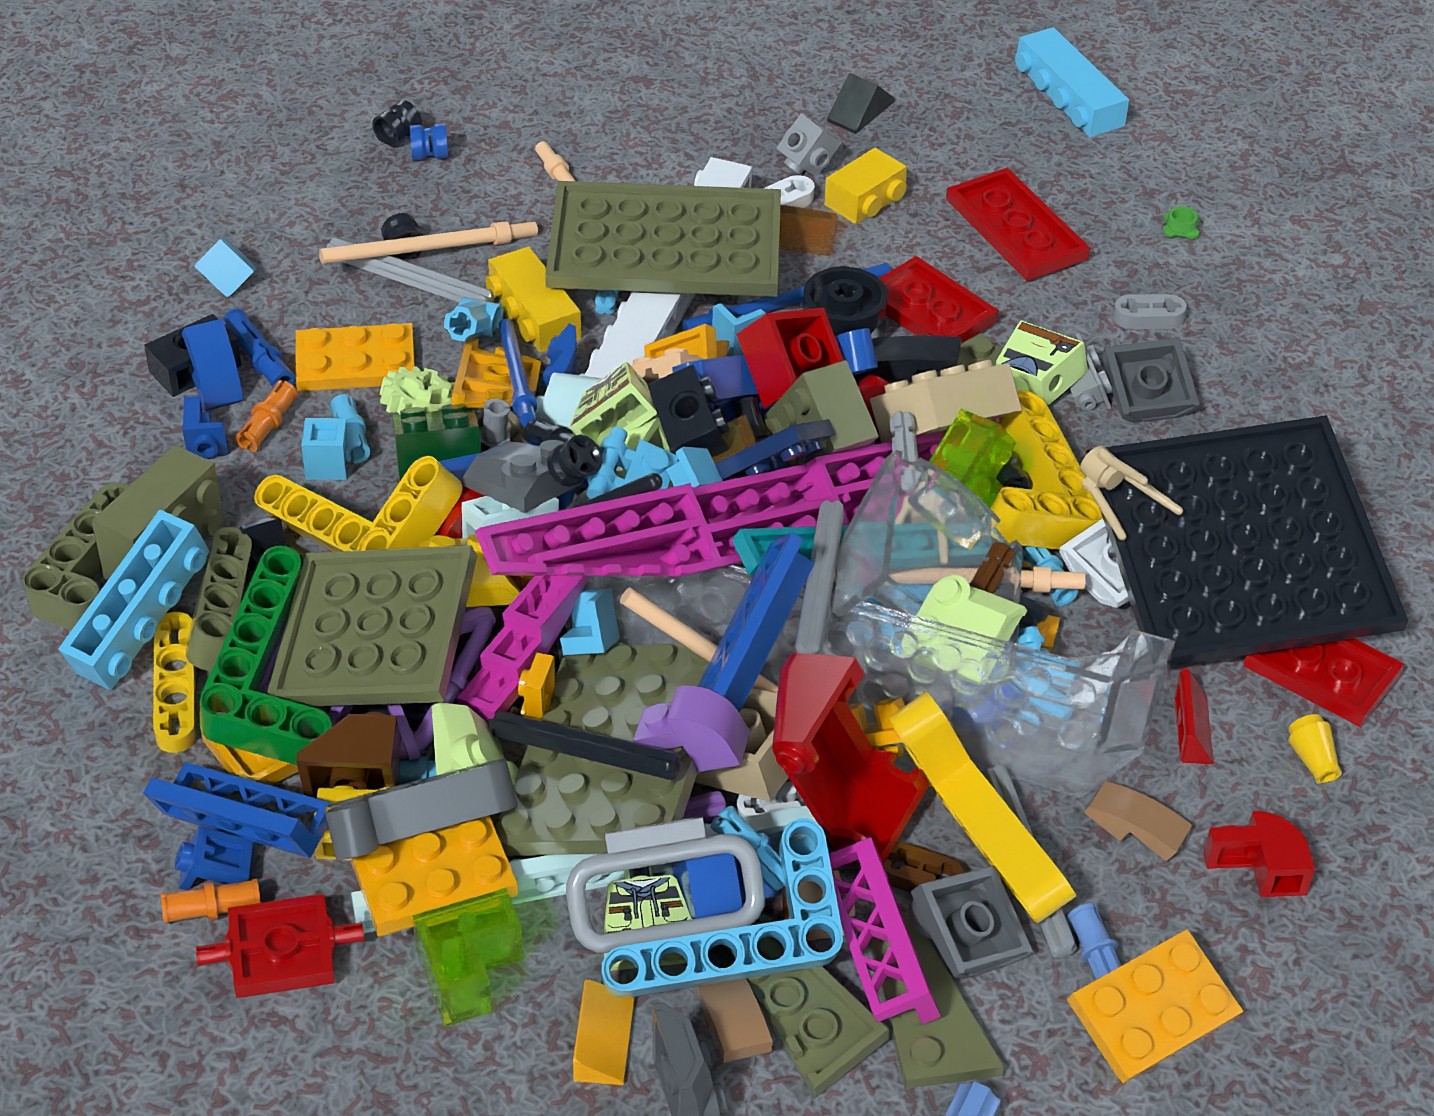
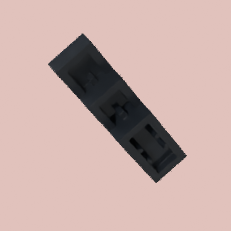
M912 335L873 338L872 342L878 368L853 376L856 383L868 375L878 376L882 379L908 380L912 382V376L917 375L919 370H936L940 372L941 370L958 366L961 352V337Z

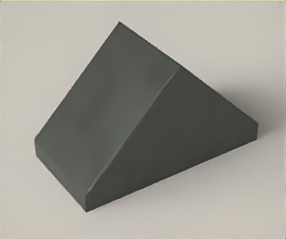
M849 73L827 117V121L857 134L893 104L895 98L880 86Z

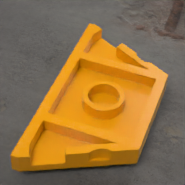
M478 338L465 341L452 392L451 405L465 404L466 408H484L486 401L501 399L512 407L511 397L513 389L503 347H496L495 354L478 348ZM521 355L529 390L536 396L541 361Z

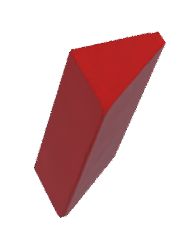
M1182 668L1174 695L1180 761L1182 763L1214 764L1208 699L1190 669Z

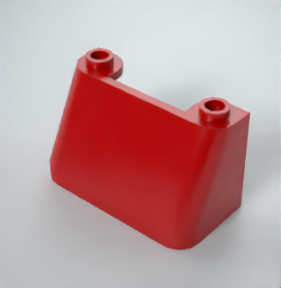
M806 653L791 654L779 673L772 750L776 761L784 769L814 819L822 827L826 838L835 851L871 837L884 864L930 784L921 769L913 768L911 773L908 774L897 768L893 764L896 756L892 751L874 750L846 702L865 674L856 657ZM859 860L846 864L852 868L861 866Z

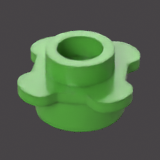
M1178 206L1172 208L1164 215V221L1167 223L1163 227V233L1166 236L1186 237L1188 239L1199 237L1200 231L1197 229V225L1200 224V218L1193 209Z

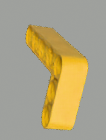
M1019 390L1017 394L1022 410L1003 416L998 424V428L1008 448L1017 453L1022 463V470L1026 472L1032 483V489L1002 488L985 516L982 528L989 537L1001 543L1060 550L1061 546L1103 519L1092 494L1081 485L1086 476L1081 472L1080 465L1046 402L1033 392Z
M421 457L407 470L373 522L280 475H271L265 478L258 485L254 499L255 503L270 516L280 518L283 526L332 552L419 548L421 542L429 540L430 537L436 534L457 503L462 493V484L458 478L434 457Z
M927 691L888 718L918 769L922 770L930 784L929 786L935 789L939 799L989 864L995 866L1000 878L1036 924L1076 897L1073 888L1057 866L972 762L946 716Z

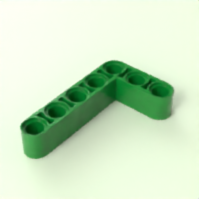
M275 546L266 550L262 555L201 693L200 730L204 737L212 742L297 765V752L332 727L330 717L324 711L257 692L288 620L301 573V558L299 554L290 547ZM304 737H314V739H307Z

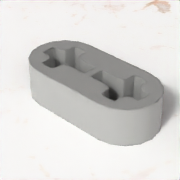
M1171 294L1123 295L1115 302L1113 319L1119 326L1127 329L1177 328L1185 320L1187 304L1182 298Z

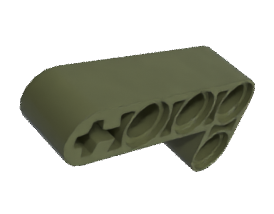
M117 482L107 484L99 489L25 572L23 587L29 610L33 616L72 631L100 592L97 583L93 581L95 576L101 571L102 566L92 520L125 491L129 485Z
M221 528L214 534L209 549L210 552L204 565L186 646L188 661L194 666L207 671H212L240 607L252 542L247 534H242L237 528Z

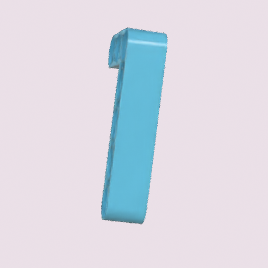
M799 818L791 821L785 827L782 834L779 854L791 919L614 948L605 956L602 962V980L608 991L617 997L628 998L829 964L836 957L843 943V931L826 836L822 827L811 819ZM797 834H805L814 841L815 850L808 855H799L791 849L789 839ZM806 881L815 882L822 888L824 898L817 903H807L799 897L797 887ZM815 929L827 932L832 939V948L826 952L812 950L806 942V934ZM774 937L782 943L784 955L776 960H767L759 954L757 943L763 938ZM717 945H726L734 951L736 960L730 967L718 968L709 961V950ZM671 952L682 955L687 963L686 970L677 976L664 974L658 963L665 954ZM621 960L632 962L638 969L636 979L628 984L615 982L610 976V970L616 962Z

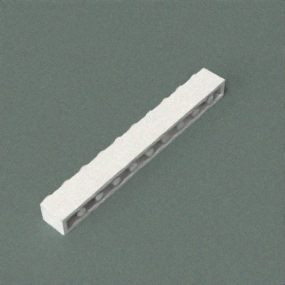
M711 157L704 170L697 172L694 186L751 188L752 166ZM631 291L628 301L621 303L614 325L607 327L600 349L593 351L586 373H581L580 375L602 379L621 364L628 362L630 365H633L632 361L634 359L645 357L644 345L674 334L696 293L678 294L672 292Z

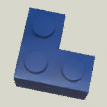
M768 838L767 844L772 848L771 839ZM723 853L671 862L673 877L677 879L690 916L694 919L738 911L743 907L746 901L741 865L734 855ZM764 882L765 906H767V898L779 896L780 891L772 890Z

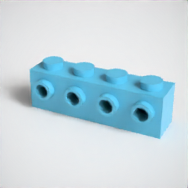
M159 510L58 648L76 674L111 691L117 681L128 673L132 660L142 646L152 639L157 625L169 608L176 605L179 601L182 590L194 573L200 571L205 564L210 550L195 525L165 511Z

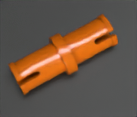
M282 380L277 381L264 401L256 403L252 408L250 419L235 435L236 443L241 448L247 450L253 444L250 450L256 452L270 431L278 429L282 424V416L298 398L296 388L287 381L284 383Z
M257 878L214 886L213 881L204 882L203 888L160 893L164 924L207 916L208 921L217 920L218 914L228 913L229 907L261 903Z

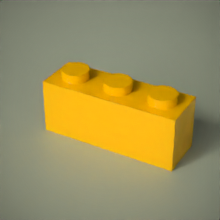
M529 246L488 259L489 276L485 278L486 287L492 290L493 298L498 297L501 301L506 317L510 320L514 319L518 323L520 333L526 342L531 341L540 353L547 351L551 340L555 336L558 337L568 324L576 326V339H581V311L563 289L546 288V267Z

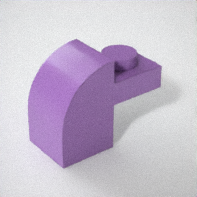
M678 686L672 703L656 704L644 708L633 741L661 749L683 746L688 756L693 758L698 772L741 765L750 730L735 706L722 695L702 687Z

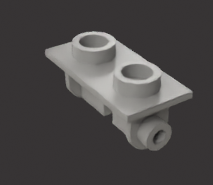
M1080 333L1076 334L1077 339L1083 342ZM1092 344L1085 347L1088 371L1069 388L1076 406L1081 407L1083 410H1091L1102 401L1105 402L1107 409H1112L1106 395L1112 392V387L1104 370L1096 372V368L1100 367L1101 363Z

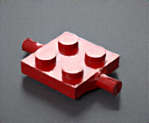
M318 894L229 907V929L225 936V942L196 946L195 948L198 967L228 962V966L233 973L236 998L334 984L332 960L336 952V945L365 942L362 921L333 926V922L327 914L325 895Z

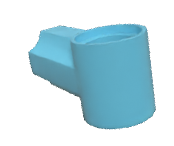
M463 297L454 311L445 315L444 328L449 331L451 339L457 341H467L481 335L495 338L496 335H493L496 328L499 329V322L503 320V306L497 303Z

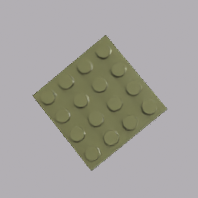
M473 546L306 553L267 695L306 706L444 702L477 560Z

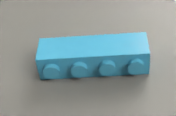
M1054 27L1019 37L1018 50L1015 55V63L1018 70L1025 72L1034 81L1037 89L1043 90L1053 100L1054 105L1058 109H1062L1071 118L1076 127H1080L1089 137L1125 126L1129 99Z

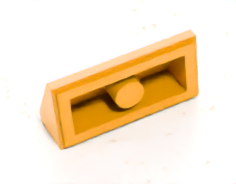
M585 979L573 1057L574 1081L624 1085L634 997H617L611 994L605 985Z

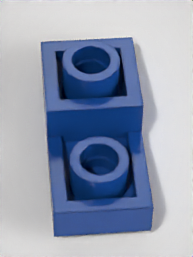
M223 319L185 327L182 331V336L194 367L192 378L198 395L201 396L204 411L243 401L239 374Z
M568 324L558 337L555 336L549 344L547 356L551 364L546 368L542 378L545 392L553 373L576 375L577 339L576 326Z

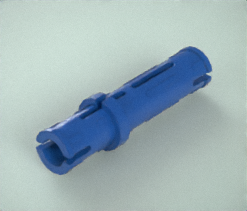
M236 308L228 311L223 318V321L226 322L224 325L237 337L239 345L251 358L254 370L259 375H264L272 388H274V385L279 380H282L283 383L287 381L294 386L296 382L294 379L295 374L283 362L282 353L265 340L242 309Z

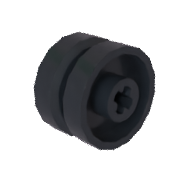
M847 266L831 267L815 273L805 283L802 308L803 310L824 308L834 336L869 328L871 338L884 337L888 292L885 284L876 275L868 271Z

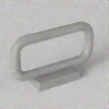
M703 816L606 832L605 838L608 853L594 855L581 860L571 870L566 882V899L574 935L585 948L596 953H609L612 949L625 945L751 926L760 917L765 906V888L761 864L756 850L746 839L734 834L706 836ZM723 853L734 855L740 862L746 901L738 911L608 934L597 932L591 925L585 889L588 880L593 876Z

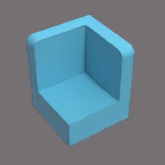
M225 236L194 266L226 297L231 296L257 269Z
M721 303L714 305L712 327L716 329V342L717 340L729 341L728 354L730 356L744 355L736 334L766 313L762 309H758L736 318Z
M305 418L301 447L306 480H347L345 447L348 429L346 418Z
M680 448L676 451L679 461L666 469L674 487L691 483L692 488L723 481L707 448Z
M611 588L582 590L571 612L573 628L560 638L563 655L604 653L620 639Z

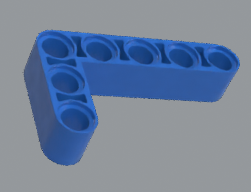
M869 328L835 336L844 361L847 360L853 375L878 368ZM744 355L697 360L672 367V372H676L693 364L701 378L709 376L718 395V399L712 401L713 404L759 396Z

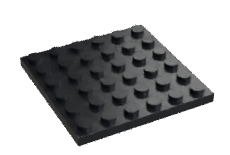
M1327 415L1105 447L1120 461L1148 479L1149 485L1183 509L1182 514H1175L1124 478L1111 490H1107L1105 487L1099 488L1126 534L1125 540H1119L1101 511L1152 669L1405 631L1408 618ZM1092 449L1086 450L1085 456H1086Z

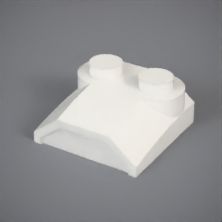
M1103 519L1060 547L1059 552L1069 571L1085 572V589L1101 604L1118 608L1130 601Z

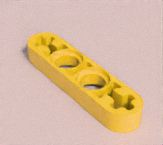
M183 612L166 613L157 625L154 634L153 729L157 745L161 750L169 753L187 750L194 744L197 737L196 666L191 664L186 657V646L192 618ZM179 629V644L171 643L170 635L172 630ZM181 660L187 663L180 670L169 671L164 669L165 665L171 661ZM182 693L187 696L185 700L177 704L164 702V699L170 694ZM178 718L180 724L178 734L170 735L172 732L171 719Z

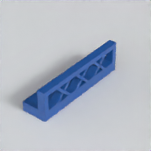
M793 532L770 543L697 686L722 695L735 706L739 713L814 565L813 561L797 552L804 539Z
M188 762L184 763L173 783L152 777L143 792L167 816L307 858H311L328 827L324 807L332 804ZM195 778L205 782L207 791L202 792L189 787ZM237 790L241 792L243 801L237 802L223 797ZM270 801H276L280 812L275 813L259 807ZM308 811L315 812L316 815L308 829L299 819H296V817Z

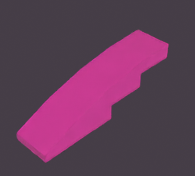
M534 576L502 613L505 626L480 654L482 668L458 695V705L470 707L482 719L488 722L494 718L496 711H508L519 697L518 686L522 671L524 669L530 670L536 653L548 654L569 618L589 576Z

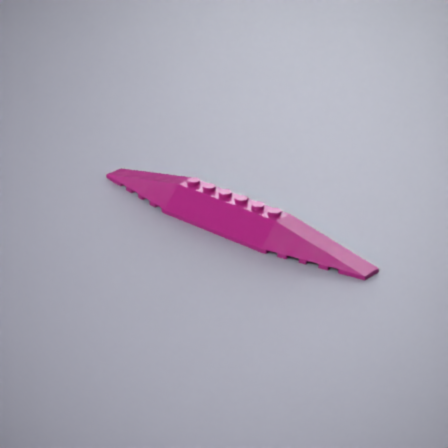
M981 422L916 436L919 465H915V467L920 472V484L931 485L942 492L980 470L983 459L995 451L984 423ZM891 441L815 457L803 465L692 488L690 483L478 528L475 533L492 575L686 577L743 563L732 542V539L740 529L815 527L817 525L820 505L825 500L830 502L838 500L843 504V526L886 524L890 521L896 509L898 495H907L908 490H899L896 487L895 473L898 471L894 468Z

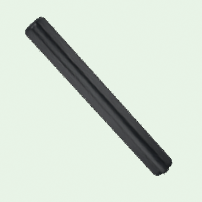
M502 710L496 711L494 718L489 720L488 726L492 728V734L495 737L667 780L676 779L678 772L682 771L683 763L680 762V755L677 752Z

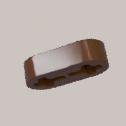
M896 842L883 864L891 886L910 893L920 884L939 879L941 874L954 876L964 873L963 867L952 858L901 842ZM897 859L905 861V865H902L899 870L891 868V864H895Z

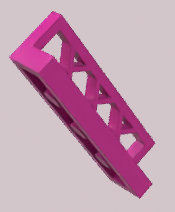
M867 838L830 853L829 859L841 926L876 1021L880 1022L912 1008H915L922 1024L940 1018L941 1016L883 862L872 838ZM859 860L862 868L853 884L835 878L834 869ZM866 882L870 890L864 888ZM841 892L847 894L844 900ZM858 898L873 902L876 905L867 923L849 916ZM880 921H882L884 929L877 927ZM855 930L861 932V934H860V936L858 937V939H857ZM872 936L890 942V946L881 962L864 957L863 955ZM895 959L897 961L899 969L892 966ZM869 970L875 971L873 978L871 977ZM886 976L905 983L907 993L885 1002H880L877 993Z

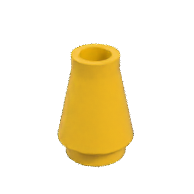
M1318 714L1307 715L1294 721L1288 728L1290 734L1288 743L1312 773L1316 783L1320 784L1338 779L1342 775V771L1338 765L1331 725L1323 721L1322 716Z

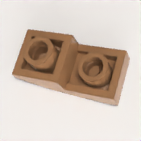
M1107 781L1100 786L1084 811L1085 814L1117 840L1121 841L1130 832L1166 862L1178 851L1192 827V824L1156 800L1130 788Z
M746 979L695 987L708 1030H713L723 1063L772 1052L773 1041L757 999Z

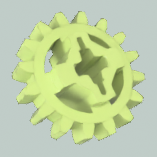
M413 366L412 371L399 367L398 373L390 370L387 377L383 378L379 394L381 395L380 403L387 405L386 411L388 413L398 412L399 415H401V410L412 407L424 408L425 412L442 411L441 407L443 405L451 404L455 382H448L449 376L447 375L439 377L437 375L438 372L432 369L424 368V371L421 372L415 366Z

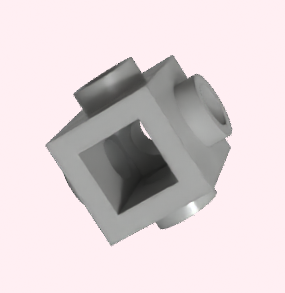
M801 113L791 128L787 130L776 148L787 156L784 163L800 175L806 170L816 176L828 165L831 157L842 142L820 124Z

